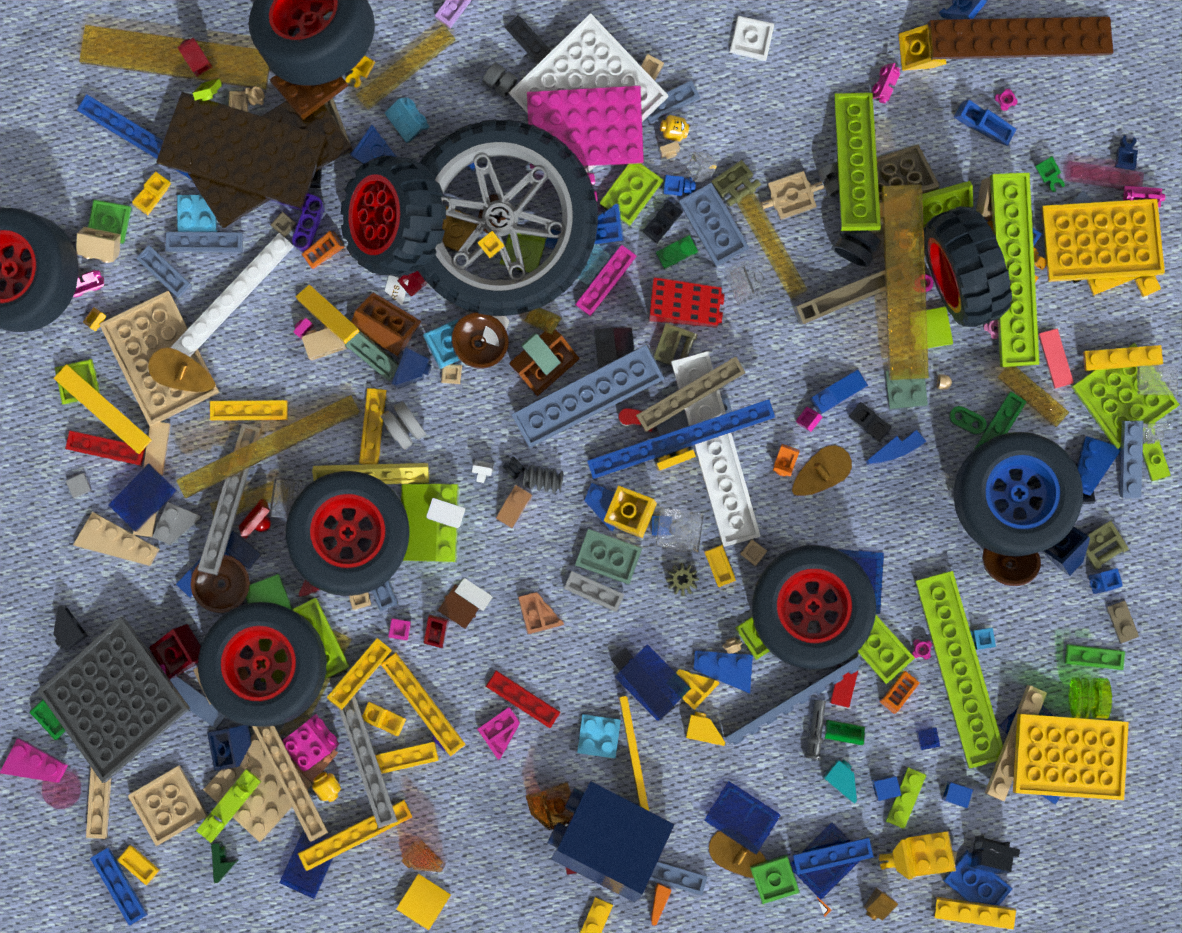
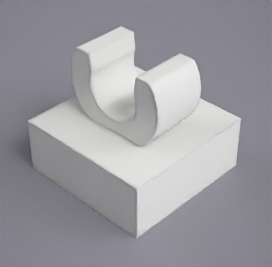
M475 460L472 472L478 473L476 482L484 483L486 475L491 476L494 463Z

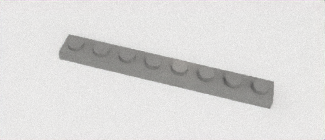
M246 424L241 426L198 571L218 576L261 434V428Z
M346 674L329 680L332 690ZM354 695L342 711L339 709L377 826L381 828L398 821L356 696Z

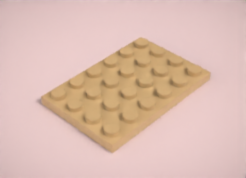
M169 290L99 324L150 427L220 393L216 384L212 390L204 392L173 389L154 381L148 372L149 359L153 353L161 348H170L188 330ZM197 349L190 358L199 363L210 374Z

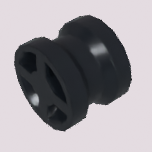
M514 456L510 458L508 464L502 466L514 480L518 478L520 472L525 471V468Z

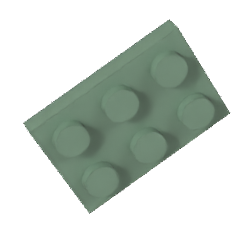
M588 529L575 565L629 585L642 548Z

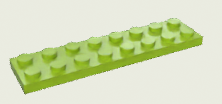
M835 93L834 107L841 231L880 230L873 93Z

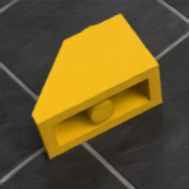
M695 711L694 715L690 714L686 738L725 746L722 736L710 718H706L705 713Z

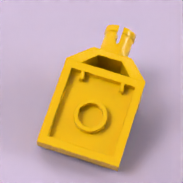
M949 831L906 837L898 843L892 853L879 854V861L888 860V862L880 864L882 870L896 868V871L908 880L916 876L956 871Z

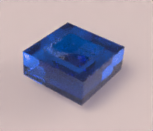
M937 727L916 731L920 750L941 747Z

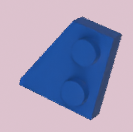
M619 204L613 205L609 210L598 216L595 244L624 241Z
M591 483L584 501L608 529L613 531L615 527L604 522V518L615 492Z

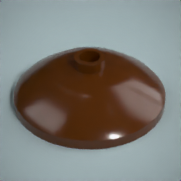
M471 313L461 318L455 325L451 337L452 347L456 356L464 364L478 369L490 368L499 363L505 356L509 343L508 334L503 324L491 315ZM486 326L496 333L499 347L486 342V339L483 337ZM475 342H480L481 346H475Z
M986 548L983 550L982 562L985 570L994 580L1009 586L1025 585L1034 580L1039 573L1041 558L1038 552L1024 556H1007L992 552Z
M224 555L218 576L198 571L199 564L195 568L191 577V591L197 603L206 610L216 613L228 612L240 606L246 599L250 588V579L246 568L237 559ZM219 580L225 581L224 587H219Z

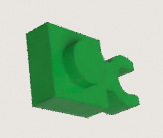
M1052 156L1034 166L1044 183L1049 180V188L1052 192H1056L1054 188L1056 182H1059L1061 187L1065 186L1064 181L1057 177L1061 171Z

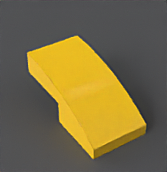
M155 171L144 184V189L132 201V204L148 216L168 190L171 182Z
M368 702L362 715L365 722L395 736H399L406 721V718L372 702Z

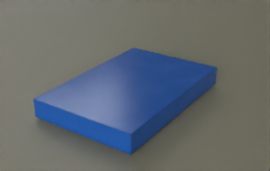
M966 850L955 863L956 871L948 872L942 880L969 902L999 906L1013 888L995 873L970 867L972 853Z

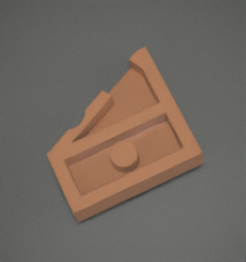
M537 592L517 597L527 635L564 625L563 621L557 617Z

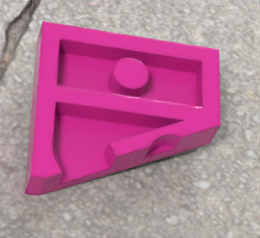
M508 707L477 729L498 760L501 759L520 721L512 709Z

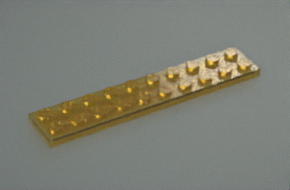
M85 25L79 59L81 64L201 81H211L220 78L222 84L251 88L259 87L267 90L270 68L257 49L196 41L213 67L196 77L177 48L185 39Z
M922 185L883 186L889 380L929 378Z

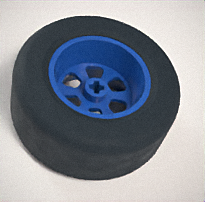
M1028 432L1002 434L977 447L962 463L954 484L955 510L965 531L982 547L1007 556L1029 555L1044 551L1059 543L1074 527L1083 501L1081 477L1072 458L1052 440ZM1021 469V480L1013 481L1009 475V470ZM1031 476H1035L1041 484L1040 488L1031 490L1028 487L1027 482ZM997 478L1006 483L1004 492L993 490ZM1014 492L1021 493V496H1014ZM1031 497L1042 499L1038 510H1034L1029 505ZM1005 499L1008 503V507L1003 513H1000L994 504L996 500ZM1018 507L1023 508L1026 519L1015 520L1013 518L1014 509Z

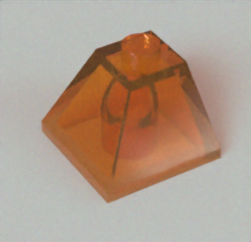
M568 782L525 795L530 814L547 830H553L557 822L563 825L569 823L573 813L564 809L571 795Z
M419 837L401 854L403 858L401 861L409 869L412 867L414 870L441 872L446 866Z

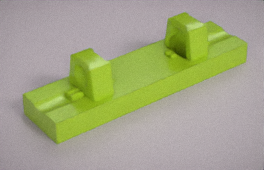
M246 769L196 831L212 843L262 781ZM214 816H217L222 822L217 821Z

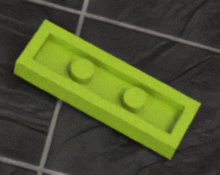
M907 767L899 787L901 796L895 797L886 822L905 829L926 778L925 774Z

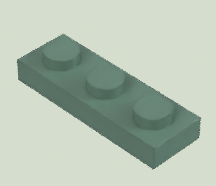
M361 331L345 344V346L389 382L395 376L399 363Z

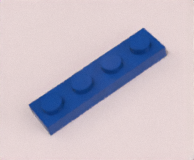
M869 837L792 854L797 875L874 857Z
M108 847L91 857L92 863L128 925L130 926L148 915L110 848Z

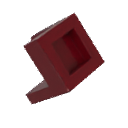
M418 271L409 275H403L397 280L411 297L427 284Z

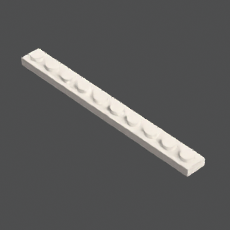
M278 233L170 348L191 357L294 246Z

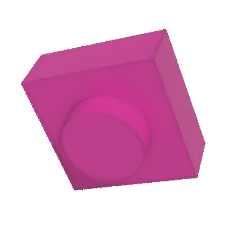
M307 318L301 319L295 325L293 332L302 339L306 335L305 333L314 325Z
M806 407L795 422L812 432L823 417L818 412Z
M392 618L388 638L408 641L411 621Z

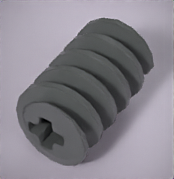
M531 465L529 469H525L522 487L525 488L529 483L530 489L537 485L538 491L544 486L545 492L552 488L553 494L558 489L561 493L564 473L561 471L557 475L556 469H553L551 474H549L548 468L541 472V466H538L536 471H534L533 465Z

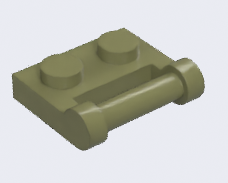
M666 323L654 355L655 360L672 366L671 362L675 361L673 359L681 336L687 339L680 359L688 357L693 342L696 341L698 335Z
M1112 521L1106 522L1087 534L1090 537L1086 556L1095 570L1101 568L1102 564L1119 553H1125L1129 550ZM1115 541L1117 543L1116 547L1099 558H1096L1094 555Z

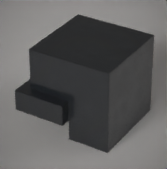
M983 835L975 836L970 867L996 874L1010 873L1012 871L1013 858L1019 857L1020 849L1010 847V842L986 839Z

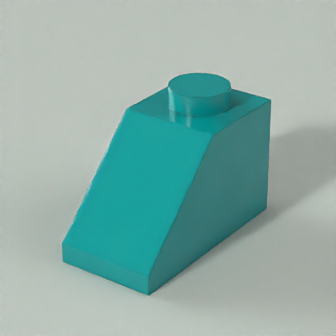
M837 759L823 775V778L855 804L857 796L855 775L850 770L852 766L844 759L842 761Z

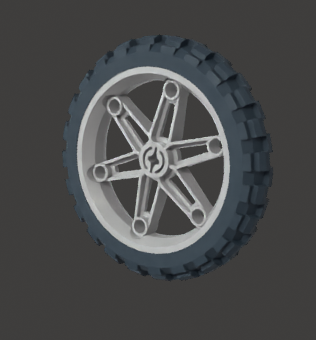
M508 119L486 120L466 125L452 134L446 135L419 162L435 175L433 180L440 183L443 194L453 178L465 167L474 163L484 202L441 197L442 202L447 201L449 203V208L446 210L447 216L478 225L453 258L442 240V243L437 244L435 248L437 253L433 259L418 270L424 280L443 298L456 306L479 314L491 316L519 315L531 312L554 301L582 273L596 240L598 227L597 201L592 183L582 163L566 144L557 137L546 132L544 129L521 121ZM489 157H514L524 160L535 167L504 195ZM480 159H487L488 164L486 167H478ZM536 171L544 172V177L541 180L534 179ZM486 174L490 175L499 200L491 203L484 178ZM547 178L552 182L558 193L562 207V223L523 212ZM530 182L533 186L515 208L509 201ZM456 206L484 210L482 219L455 211ZM500 213H502V216L509 220H501L498 223V220L491 216H500ZM518 217L546 225L545 230L516 227ZM491 221H492L497 227H501V228H496V227H494V226L491 224ZM558 225L561 227L562 230L559 235L551 233L553 226ZM485 228L489 233L493 231L503 244L501 236L511 235L516 262H511L506 247L500 250L511 280L484 279L465 270L484 252L480 246L472 254L468 250ZM517 233L558 239L550 256L538 268L526 274ZM460 256H465L467 259L466 264L463 266L457 264V259ZM514 269H522L523 274L520 278H514Z

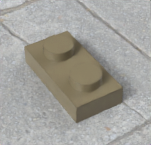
M1126 601L1106 607L1119 643L1139 637Z

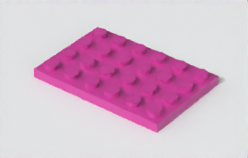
M641 86L527 92L528 124L544 129L566 144L582 163L583 167L644 163ZM530 164V169H533L535 166Z

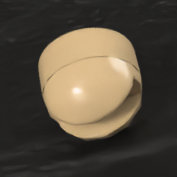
M943 374L938 375L937 382L940 381V384L937 383V389H948L952 384L951 378Z

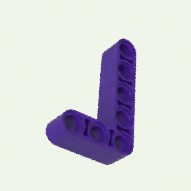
M309 193L306 196L302 209L277 202L302 211L292 238L294 246L300 251H305L312 245L325 211V205L322 200ZM313 203H320L319 209L311 210ZM307 220H313L312 227L305 228V222ZM302 237L306 238V243L303 246H299L298 240Z

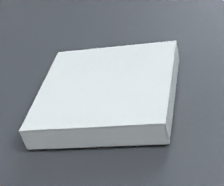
M738 16L729 53L766 61L774 23Z

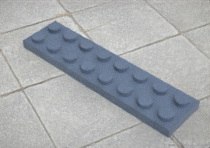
M646 344L519 409L511 415L529 448L664 380L665 377L649 346Z

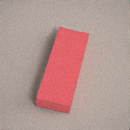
M1058 328L1039 333V340L1054 389L1073 384V378Z

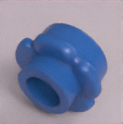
M689 176V178H684L683 193L690 195L691 192L695 191L696 183Z

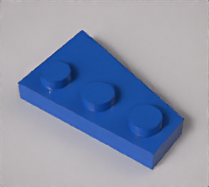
M1088 436L1084 438L1077 464L1084 494L1091 495L1120 453L1121 447L1117 449L1113 444Z
M695 651L693 670L750 693L753 655Z

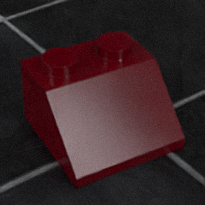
M185 624L169 631L151 645L149 649L158 664L165 666L166 675L171 680L198 664L201 645L189 625Z

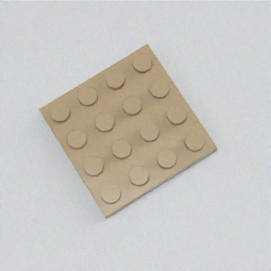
M254 733L250 737L252 744L240 766L220 770L203 790L219 803L246 769L257 776L262 782L233 818L254 838L261 842L292 808V805L256 733ZM298 771L308 790L313 783Z

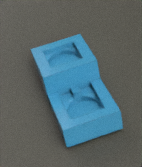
M993 628L970 631L976 650L996 647Z

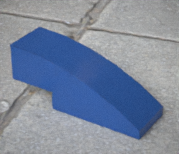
M971 100L962 101L954 115V118L961 123L1006 146L1010 143L1017 130L990 110L982 109Z
M917 430L912 432L903 441L896 436L865 462L869 465L897 459L917 449L927 441Z

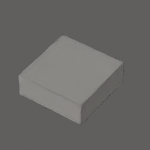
M84 473L66 481L74 499L92 491Z

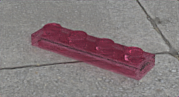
M1069 161L1065 181L1124 190V186L1142 187L1144 172Z

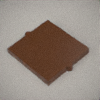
M455 584L448 596L444 597L445 600L438 611L466 629L471 620L476 618L475 614L479 608L457 594L455 590L458 586Z

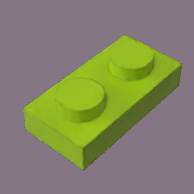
M220 78L201 83L192 93L194 99H202V101L212 99L213 95L218 93L217 90L222 86Z

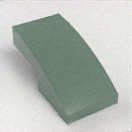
M535 332L521 344L527 354L546 375L561 363Z

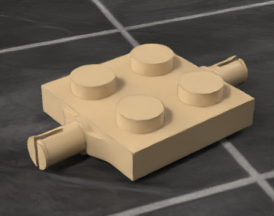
M804 171L768 183L771 199L760 202L763 210L774 206L780 220L816 208L817 206L813 198L814 192L824 189L822 181L811 185Z

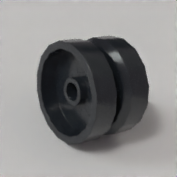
M868 230L840 231L842 238L835 240L832 250L840 257L858 266L868 267L873 259L871 253L876 252L881 244L880 239Z

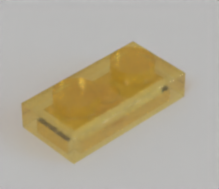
M537 308L529 312L524 321L552 335L562 318L543 308Z

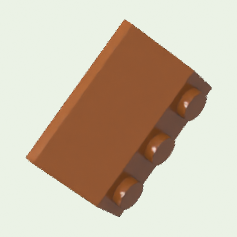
M374 292L355 310L351 320L369 339L397 356L405 349L421 323L419 319Z
M552 326L539 336L561 362L550 373L544 374L525 350L508 363L537 397L580 360L564 337Z

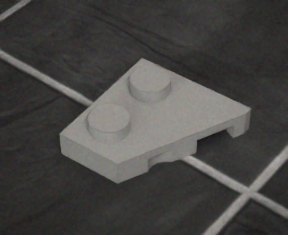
M167 502L152 537L171 545L196 522L200 521L202 516Z

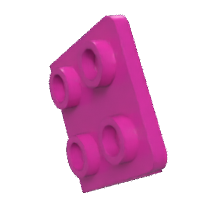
M317 714L313 715L302 726L282 740L289 755L302 771L310 769L340 744L335 735L328 730L324 721Z

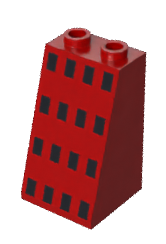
M654 278L649 321L717 328L718 323L722 324L723 312H719L720 304H724L725 293H721V287Z

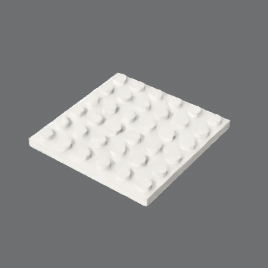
M591 13L509 92L514 100L528 113L527 92L641 86L642 122L669 97ZM584 166V169L587 173H590L596 166Z

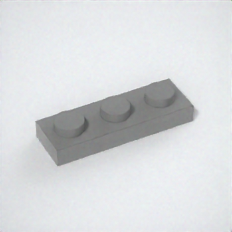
M571 571L564 589L615 612H617L624 597V594Z

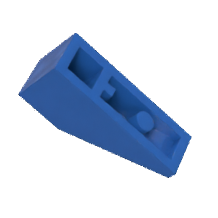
M856 370L813 396L810 401L816 411L822 415L867 387L868 384L859 370Z

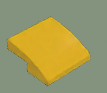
M418 874L396 910L429 931L451 894Z

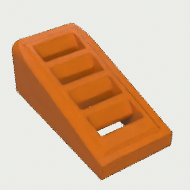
M329 231L305 250L302 255L309 266L314 269L343 249L345 245L334 231ZM324 243L329 248L328 251H326V249L323 247ZM317 248H319L320 251L323 253L322 256H320L317 252ZM311 252H313L317 258V260L314 261V263L308 256V254Z
M904 671L879 702L895 714L920 682L907 671ZM906 679L910 684H912L911 688L907 686L904 682H902V680ZM898 685L902 686L907 691V693L905 694L902 690H900L898 688ZM894 691L902 697L901 700L893 694ZM890 697L892 700H894L897 703V705H895L888 698Z
M658 882L656 883L651 915V924L654 926L657 925L671 893V887Z

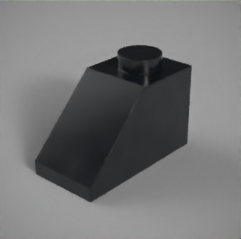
M60 605L57 609L53 635L59 648L70 650L88 635L67 606Z

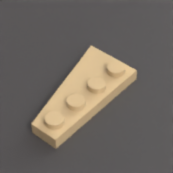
M95 512L91 513L73 544L77 547L151 566L160 550Z

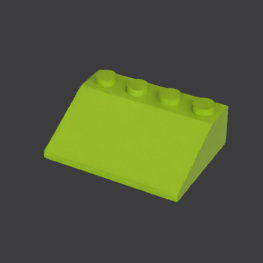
M402 484L401 502L407 513L410 534L403 561L457 562L458 528L427 518V513L432 498L458 506V484Z

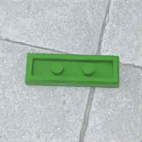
M1066 644L1065 664L1116 670L1124 669L1125 651Z

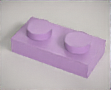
M446 0L435 14V18L451 29L472 0Z

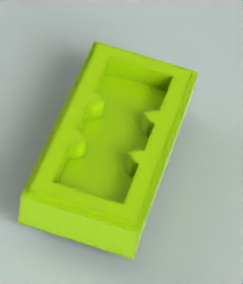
M1159 439L1144 443L1142 456L1151 482L1171 476Z

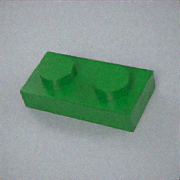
M690 235L657 251L656 255L665 270L698 253V250Z

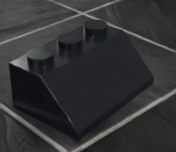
M611 327L594 329L598 369L634 351L632 328Z

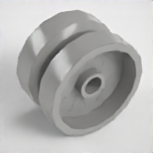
M400 401L394 406L399 418H396L389 410L380 415L395 441H398L402 448L406 450L413 445V441L408 435L409 432L417 440H420L427 434L406 404Z

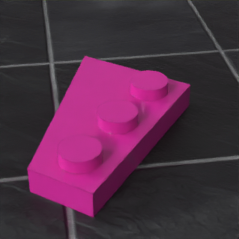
M17 738L0 773L59 783L68 765L32 744Z

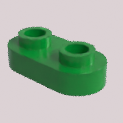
M954 407L949 413V420L953 425L971 434H980L986 429L984 417L965 407ZM956 413H960L962 415V418L960 420L956 419ZM974 421L978 422V428L972 426Z

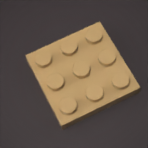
M180 765L128 795L156 846L208 816Z

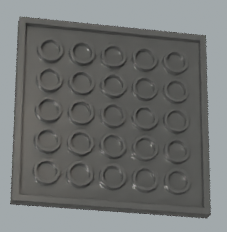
M120 617L38 690L102 783L111 779L191 709L125 617Z

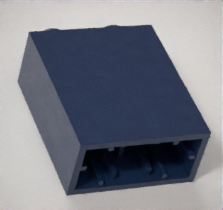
M592 781L589 782L584 792L574 787L564 809L573 813L569 823L565 826L557 822L547 842L556 848L551 860L635 903L643 895L675 824Z

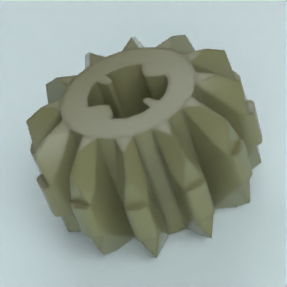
M683 563L680 564V570L674 565L673 569L676 573L668 571V574L673 576V578H666V582L673 581V584L669 585L668 589H672L675 586L676 589L673 592L675 595L679 589H681V596L685 595L684 589L691 594L692 590L689 586L697 588V585L693 584L692 581H699L698 577L692 578V575L696 574L697 571L694 570L690 573L691 565H688L686 570H684ZM684 574L687 576L685 579H688V581L680 585L678 583L680 580H677V577Z

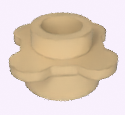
M261 88L245 89L247 99L251 105L264 104L263 99L265 95Z
M735 637L726 640V643L722 645L728 654L742 649V641Z

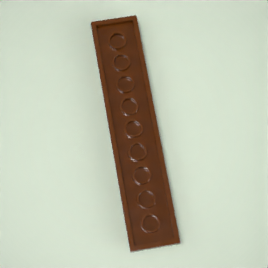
M1110 17L930 20L928 22L931 60L1104 56L1114 53Z

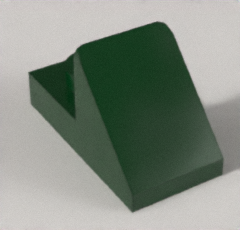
M222 841L211 844L214 884L219 883L239 861H224L227 850L226 846H223Z

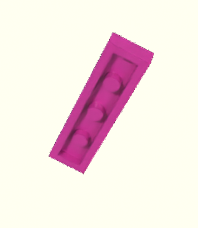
M621 245L575 306L591 317L637 256Z

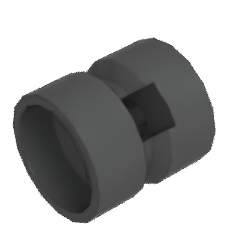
M495 62L484 75L482 83L489 88H495V92L505 98L517 83L518 77L511 72H505V68Z
M834 162L818 170L821 181L826 183L824 188L828 196L839 193L838 163Z

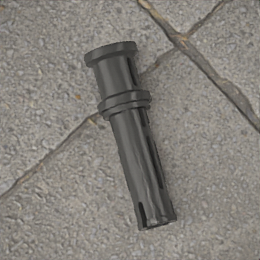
M814 700L810 736L806 738L808 745L807 752L804 754L805 758L818 760L822 758L820 751L824 740L821 736L826 701ZM818 711H819L818 725H817V728H816L817 716H818Z

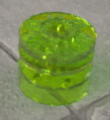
M1073 677L1071 679L1068 692L1071 716L1073 718H1080L1081 716L1082 718H1088L1091 712L1093 718H1109L1112 709V690L1108 678H1092L1090 683L1087 678L1080 680L1079 677Z

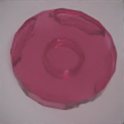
M65 770L59 783L44 781L42 785L43 798L47 804L56 809H66L73 806L81 795L79 778L74 773Z

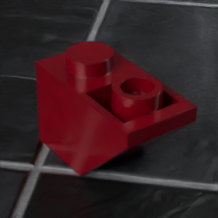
M194 37L192 39H185L177 47L196 77L213 68Z

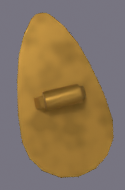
M169 347L161 348L154 352L149 359V374L160 385L191 392H204L215 387L212 376L204 367L176 349Z
M836 445L822 448L797 475L792 487L793 494L796 496L812 495L845 480L852 469V459L849 453L844 448Z
M723 829L711 838L709 853L712 860L728 871L753 878L750 866L767 861L758 848L738 831Z

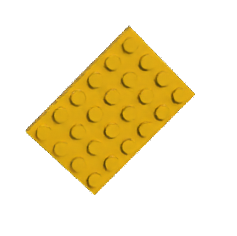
M1157 199L1047 205L1041 207L1048 282L1153 276L1165 273Z
M1017 714L1013 793L1124 800L1129 722Z

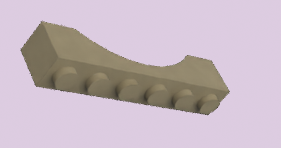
M900 263L793 307L799 325H803L857 301L908 282L909 278L903 263Z

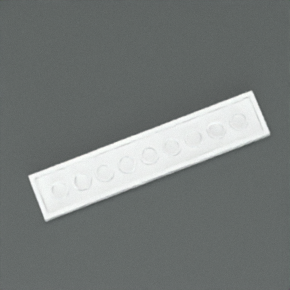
M708 351L671 362L678 390L713 370ZM719 389L684 409L689 426L726 414ZM728 433L694 445L723 547L760 537L732 434Z

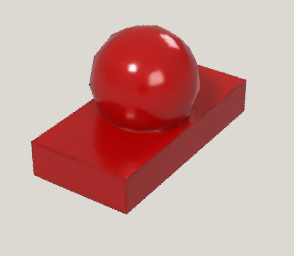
M261 499L240 523V535L245 539L254 529L260 533L269 530L271 520L267 514L270 509L266 500Z

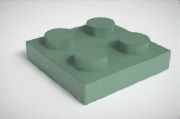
M924 367L885 371L889 409L928 405Z

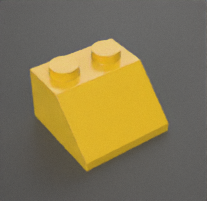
M928 24L899 33L902 71L930 69L946 64V59L931 60Z
M618 485L604 522L643 539L657 503L653 498Z

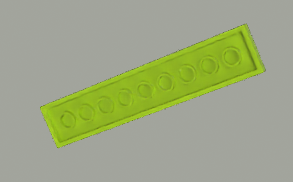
M1030 173L990 175L993 233L1005 259L1012 291L1011 307L998 319L1000 367L1039 365Z
M949 571L916 580L917 592L967 767L971 769L996 762L1003 744L954 573Z

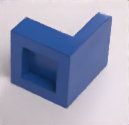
M892 775L871 780L876 800L881 801L901 796L897 776Z
M947 781L942 800L967 808L973 789Z

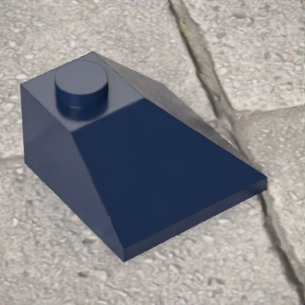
M405 348L391 384L396 389H401L424 379V376H428L432 368L430 360Z
M1073 527L1059 543L1041 552L1060 570L1071 576L1084 562L1090 537L1076 527Z
M248 725L207 733L214 771L240 766L252 744Z

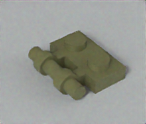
M742 160L711 181L722 198L730 194L731 197L726 200L729 206L740 203L743 197L749 193L753 194L756 188L761 186L758 179L752 183L749 181L753 177V173ZM743 184L745 188L737 192L735 189Z

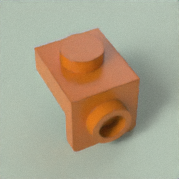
M781 444L774 462L773 471H776L780 476H791L800 450Z

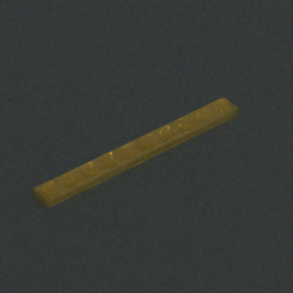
M349 395L177 479L176 482L186 499L359 414L360 411L352 396Z

